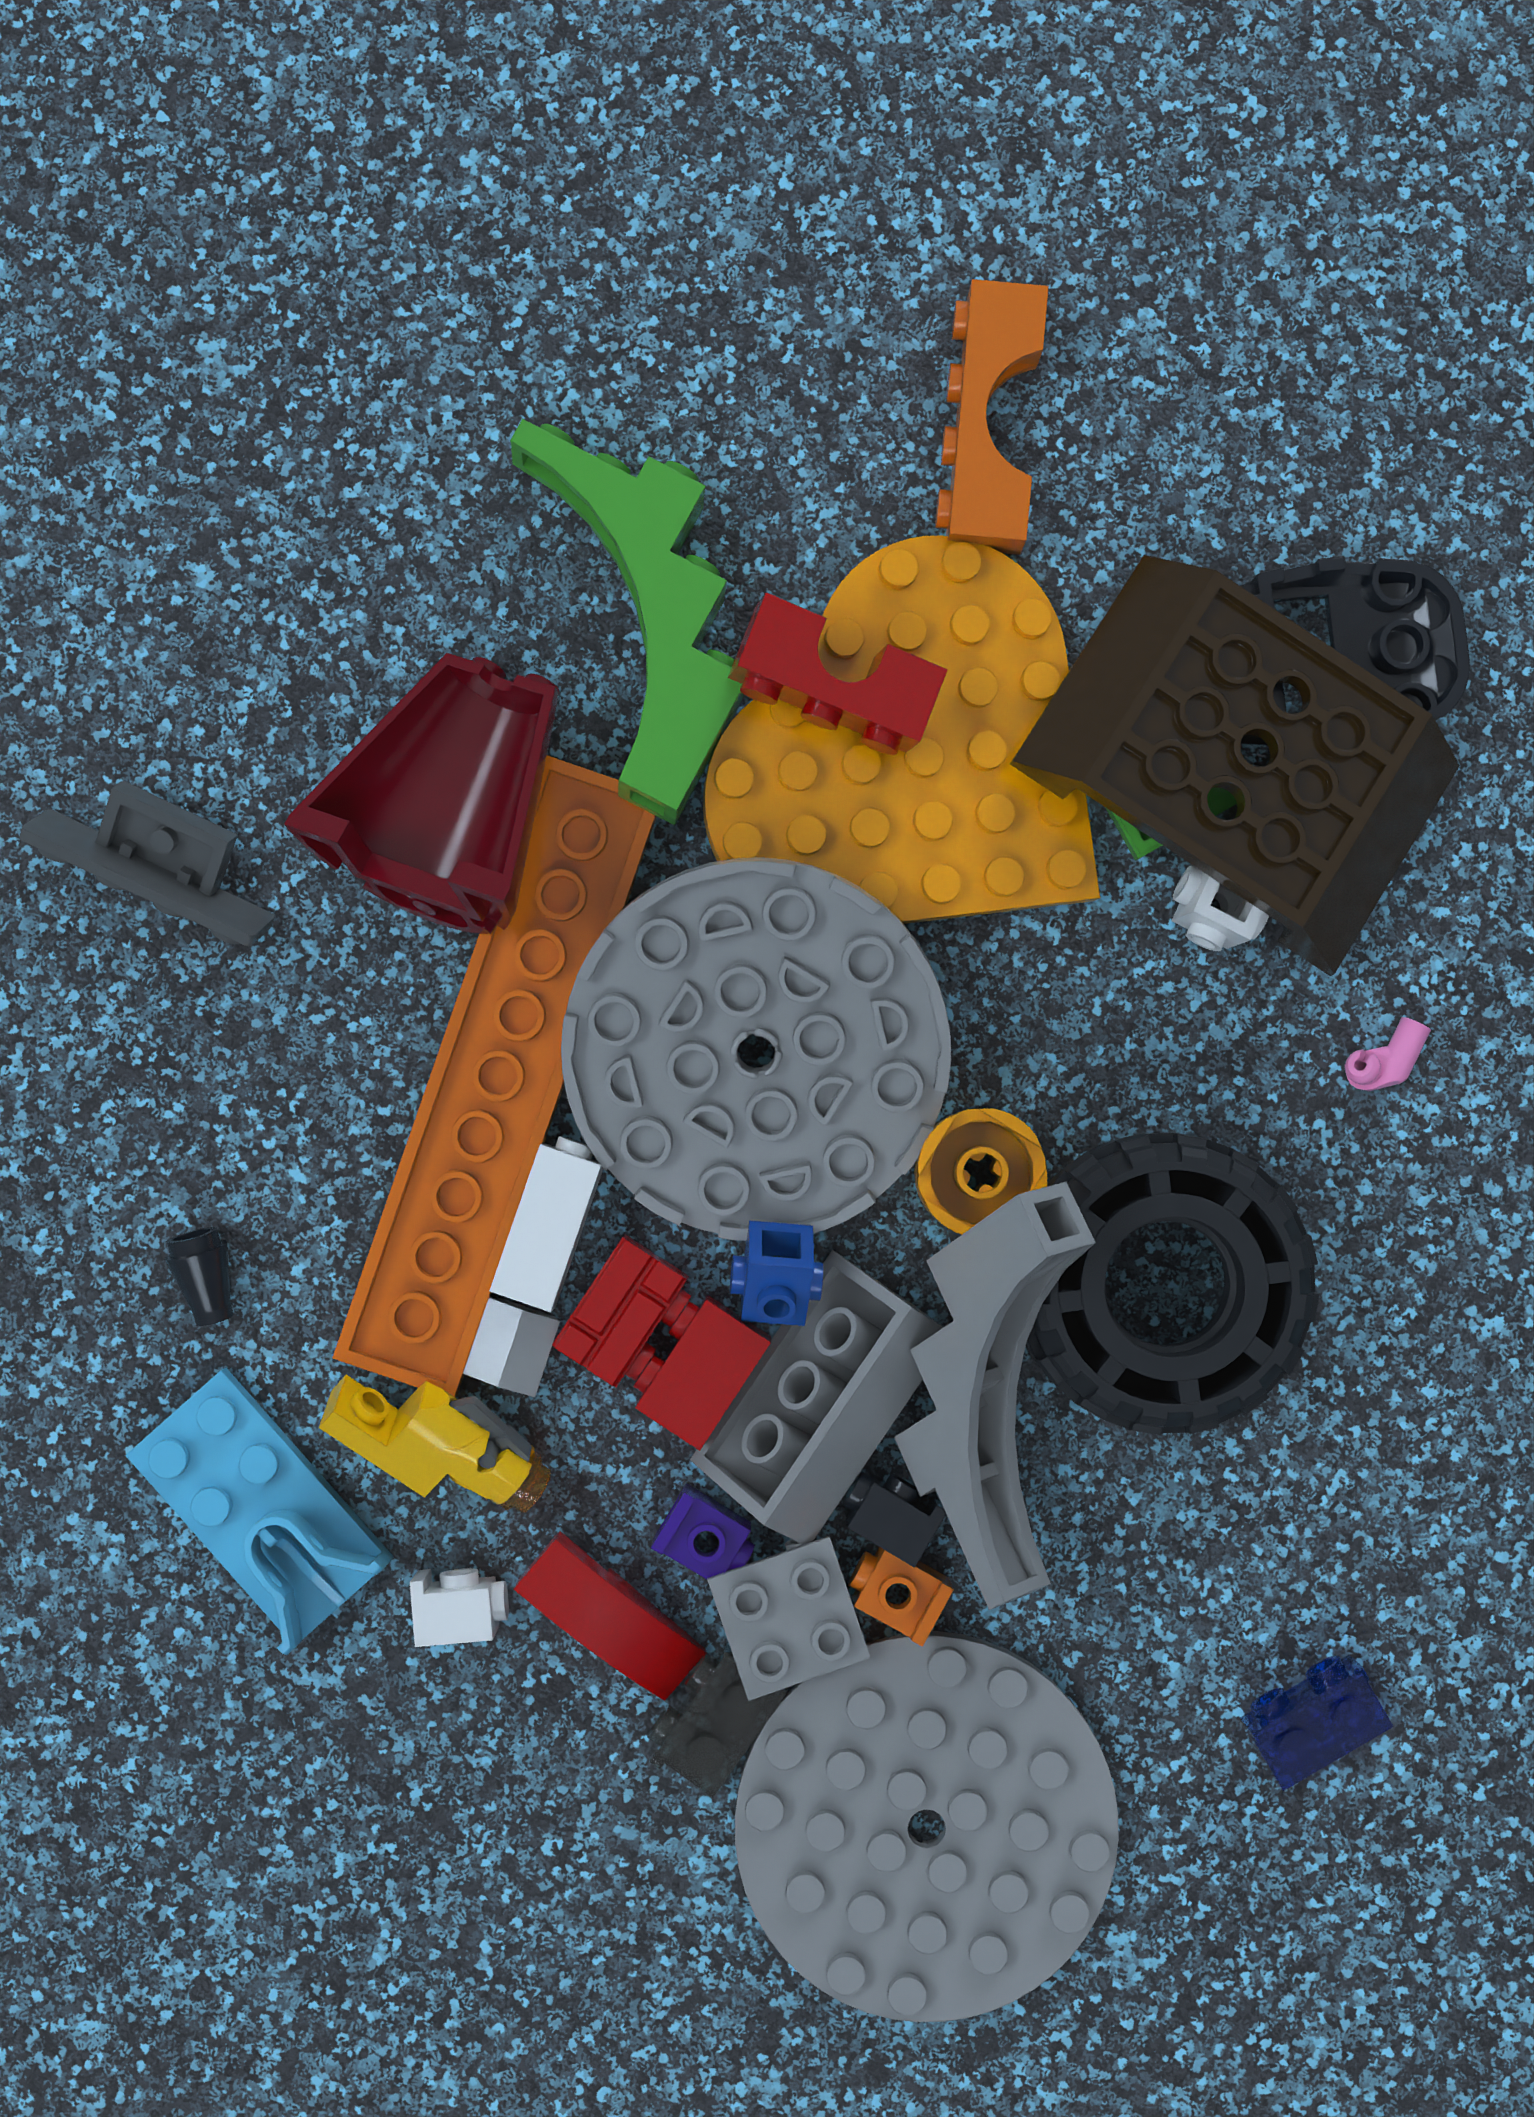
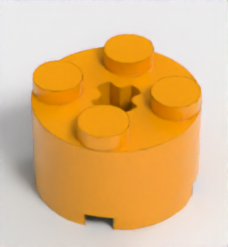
M994 1108L967 1109L949 1115L938 1122L927 1136L915 1162V1187L921 1202L931 1216L943 1226L962 1235L1016 1195L1047 1187L1046 1159L1036 1134L1019 1118ZM986 1155L992 1160L989 1171L996 1176L995 1181L991 1186L980 1183L972 1190L967 1185L971 1175L964 1170V1166L968 1159L979 1162Z

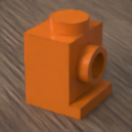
M881 1547L878 1548L875 1555L867 1551L864 1552L848 1582V1586L855 1589L852 1595L855 1608L910 1637L911 1641L922 1647L954 1590L949 1577L918 1561L914 1568ZM896 1583L904 1584L910 1590L908 1599L901 1604H893L885 1597L887 1589Z

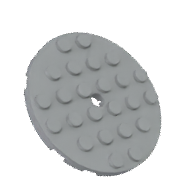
M765 857L733 858L693 867L659 882L640 894L622 909L603 930L587 954L569 996L562 1028V1074L574 1120L587 1146L605 1171L608 1169L620 1183L635 1195L634 1199L678 1226L684 1223L700 1230L717 1233L718 1238L746 1241L749 1220L813 1226V1233L829 1229L851 1219L876 1203L878 1196L889 1189L902 1174L906 1175L917 1161L925 1139L934 1128L942 1108L945 1093H947L951 1067V1035L945 1002L939 982L928 958L905 925L882 902L858 885L837 874L813 865ZM754 1034L755 1036L764 1037L775 1047L774 1058L768 1065L753 1068L746 1065L740 1059L738 1046L744 1039L748 1038V1035Z
M931 1631L923 1647L911 1641V1638L904 1634L867 1642L866 1646L871 1658L798 1683L789 1692L786 1691L768 1713L753 1739L743 1765L735 1808V1846L744 1890L755 1917L768 1939L782 1957L801 1976L838 2001L869 2014L910 2022H945L988 2013L1016 2001L1036 1989L1055 1974L1075 1953L1099 1916L1110 1889L1119 1841L1118 1809L1110 1770L1094 1733L1082 1713L1079 1712L1069 1697L1057 1687L1056 1683L1029 1661L1008 1649L979 1638L942 1631ZM933 1810L943 1818L944 1831H941L936 1838L927 1841L923 1840L920 1843L908 1831V1823L911 1817L918 1811Z

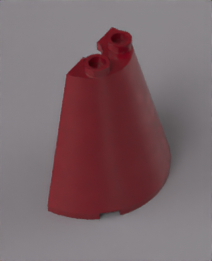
M446 653L289 814L284 825L309 851L332 869H339L342 862H344L354 877L365 880L362 886L363 889L404 911L428 921L470 933L491 934L496 925L505 930L510 924L517 908L560 691L554 683L543 676L533 673L527 674L526 677L516 675L514 681L505 680V672L497 664L486 658L474 657L472 660Z

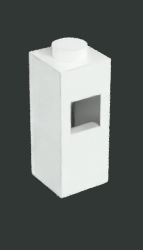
M559 1136L556 1146L546 1143L539 1145L489 1290L490 1292L548 1312L556 1308L603 1172L602 1165L592 1159L593 1153L586 1144Z

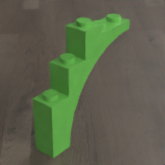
M522 418L510 440L513 465L552 489L590 525L617 564L636 607L646 653V695L638 735L618 780V796L675 826L705 771L722 734L730 724L745 696L740 691L742 684L728 678L734 663L733 658L717 650L709 649L706 654L698 650L724 602L727 580L721 578L719 570L707 560L695 555H687L686 558L678 555L703 510L705 485L700 483L696 474L684 465L674 461H666L663 464L649 456L636 478L631 475L630 469L617 458L605 453H598L597 456H594L575 446L573 439L561 429L550 424H541L538 427Z

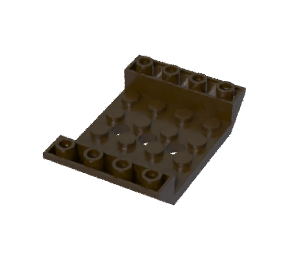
M1143 555L1010 762L1011 766L1061 799L1066 798L1077 788L1284 925L1285 929L1277 942L1329 976L1336 973L1460 766L1431 713L1217 570ZM1287 683L1299 691L1302 698V708L1299 713L1289 714L1282 711L1276 705L1273 697L1275 684ZM1254 735L1261 738L1267 744L1270 752L1267 766L1256 767L1244 759L1240 746L1243 736ZM1223 788L1234 796L1237 803V813L1234 819L1222 820L1210 811L1207 802L1210 789Z

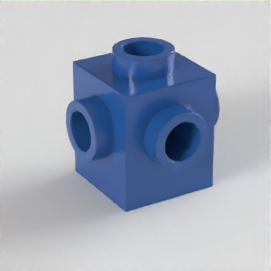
M749 1220L745 1255H733L730 1274V1294L741 1295V1321L805 1326L809 1300L820 1301L823 1287V1262H814L813 1226Z

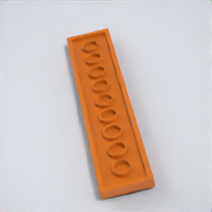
M548 755L546 757L516 912L505 930L496 925L491 934H479L336 1345L333 1359L417 1388L427 1381L442 1388L455 1398L457 1397L488 1298H491L493 1293L489 1290L539 1145L545 1142L564 1087L561 1041L563 1021L569 996L576 976L591 947L607 925L627 905L657 816L619 797L618 779Z

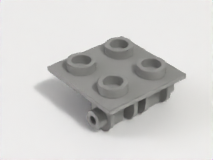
M830 1536L804 1545L791 1539L785 1543L787 1551L707 1578L748 1701L871 1658Z

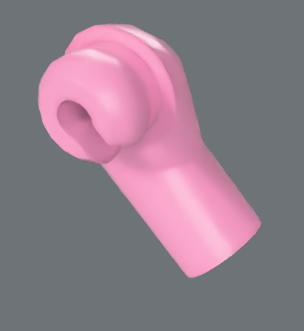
M1401 1017L1388 1046L1366 1051L1363 1049L1357 1050L1350 1054L1345 1063V1073L1348 1081L1355 1088L1365 1091H1374L1403 1083L1409 1077L1431 1029L1413 1019Z

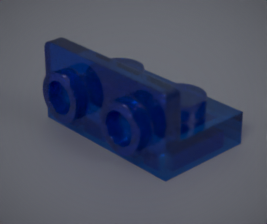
M1350 1655L1342 1659L1339 1656H1331L1317 1662L1307 1670L1305 1674L1306 1680L1287 1691L1283 1688H1276L1262 1694L1250 1705L1252 1711L1240 1718L1283 1791L1394 1727L1369 1685L1368 1681L1370 1678L1364 1668Z

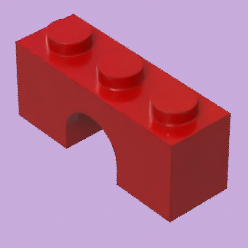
M766 592L754 609L728 676L729 679L742 684L740 691L744 695L770 705H776L778 699L802 709L800 716L804 720L821 728L836 730L838 725L851 729L862 734L860 741L864 745L881 753L896 755L898 750L906 753L920 743L948 669L887 644L874 657L866 679L857 682L839 680L826 671L818 654V642L827 618Z

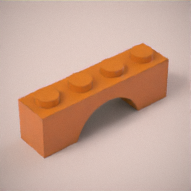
M972 279L967 301L956 300L952 340L963 341L961 364L950 363L946 402L958 403L956 427H944L941 451V465L952 466L950 490L939 489L935 528L947 529V541L987 545L1001 553L1016 555L1021 554L1027 541L1032 476L1012 466L996 449L987 426L986 408L988 401L1002 384L1016 375L1037 368L1044 346L1049 286Z

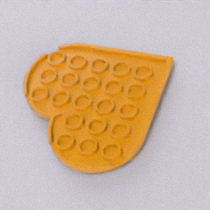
M943 535L921 536L893 543L876 551L853 568L832 594L822 614L827 620L818 642L820 661L826 671L833 677L846 682H857L866 679L874 657L889 644L948 669L920 743L906 753L898 750L896 755H889L864 745L860 741L862 734L838 725L836 730H829L809 723L800 716L802 709L778 699L776 705H770L753 699L736 715L722 734L712 754L706 773L703 791V815L707 837L716 860L765 857L813 865L837 874L858 885L882 902L903 924L1091 902L1099 899L1100 893L1086 794L1075 788L1066 798L1061 799L1010 765V762L1069 672L1066 647L1058 617L1051 602L1031 575L1018 563L990 546L947 541L948 536Z

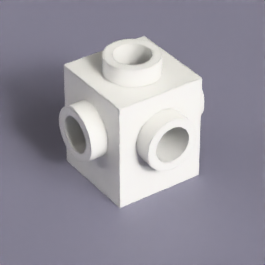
M1189 866L1185 870L1173 894V900L1178 902L1179 905L1171 921L1188 929L1186 937L1190 941L1212 951H1221L1223 947L1229 949L1254 940L1260 934L1269 918V915L1193 866ZM1214 898L1219 902L1221 910L1211 906Z

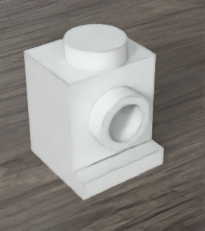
M463 1568L444 1571L440 1573V1581L432 1582L431 1569L418 1570L410 1581L415 1647L492 1641L499 1629V1621L508 1620L509 1601L506 1581L496 1582L495 1576L479 1578L478 1569Z

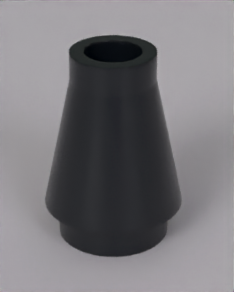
M217 1227L201 1228L168 1239L166 1243L169 1255L164 1260L193 1313L196 1326L211 1325L231 1318L234 1313L230 1302L228 1244L226 1240H220Z

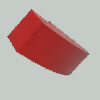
M561 1531L556 1534L522 1574L513 1589L595 1655L664 1701L706 1653V1649L613 1569L605 1570Z

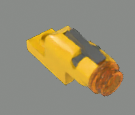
M346 1374L331 1390L319 1425L321 1430L424 1498L448 1474L450 1479L456 1484L486 1499H490L504 1510H509L513 1507L519 1512L525 1513L541 1497L551 1477V1470L542 1464V1456L534 1451V1447L512 1426L506 1425L480 1399L475 1396L457 1399L442 1388L427 1381L417 1388L403 1405L397 1409L388 1403L381 1393L373 1388L364 1387Z

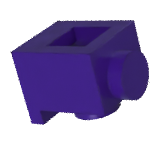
M686 1483L656 1532L651 1549L661 1555H667L707 1580L709 1577L746 1565L755 1548V1544L746 1539L751 1532L750 1521ZM710 1531L718 1537L719 1545L714 1551L702 1552L696 1547L694 1539L700 1532Z

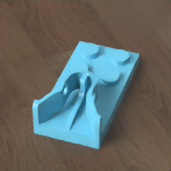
M227 1368L220 1370L125 1455L280 1630L282 1642L277 1649L284 1655H288L328 1616L374 1575L379 1574L394 1557Z

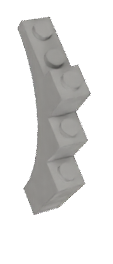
M1067 1182L1016 1195L926 1260L954 1321L910 1350L937 1410L894 1438L920 1497L935 1491L937 1492L989 1610L1036 1592L1051 1584L1031 1532L1020 1486L1015 1424L1017 1385L1026 1342L1042 1303L1064 1271L1096 1243Z

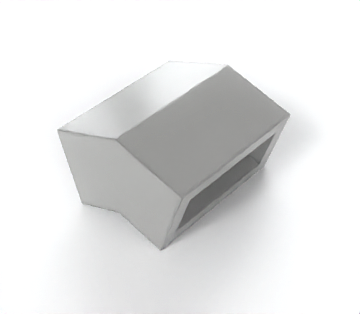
M489 1297L463 1374L499 1388L535 1397L560 1321L552 1314L532 1309L504 1298Z

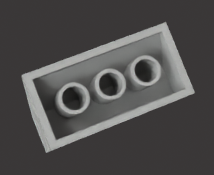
M832 1250L823 1263L820 1301L809 1300L805 1326L784 1324L780 1326L771 1339L767 1350L701 1450L697 1449L690 1461L764 1526L803 1545L813 1542L923 1380L910 1350L944 1326Z

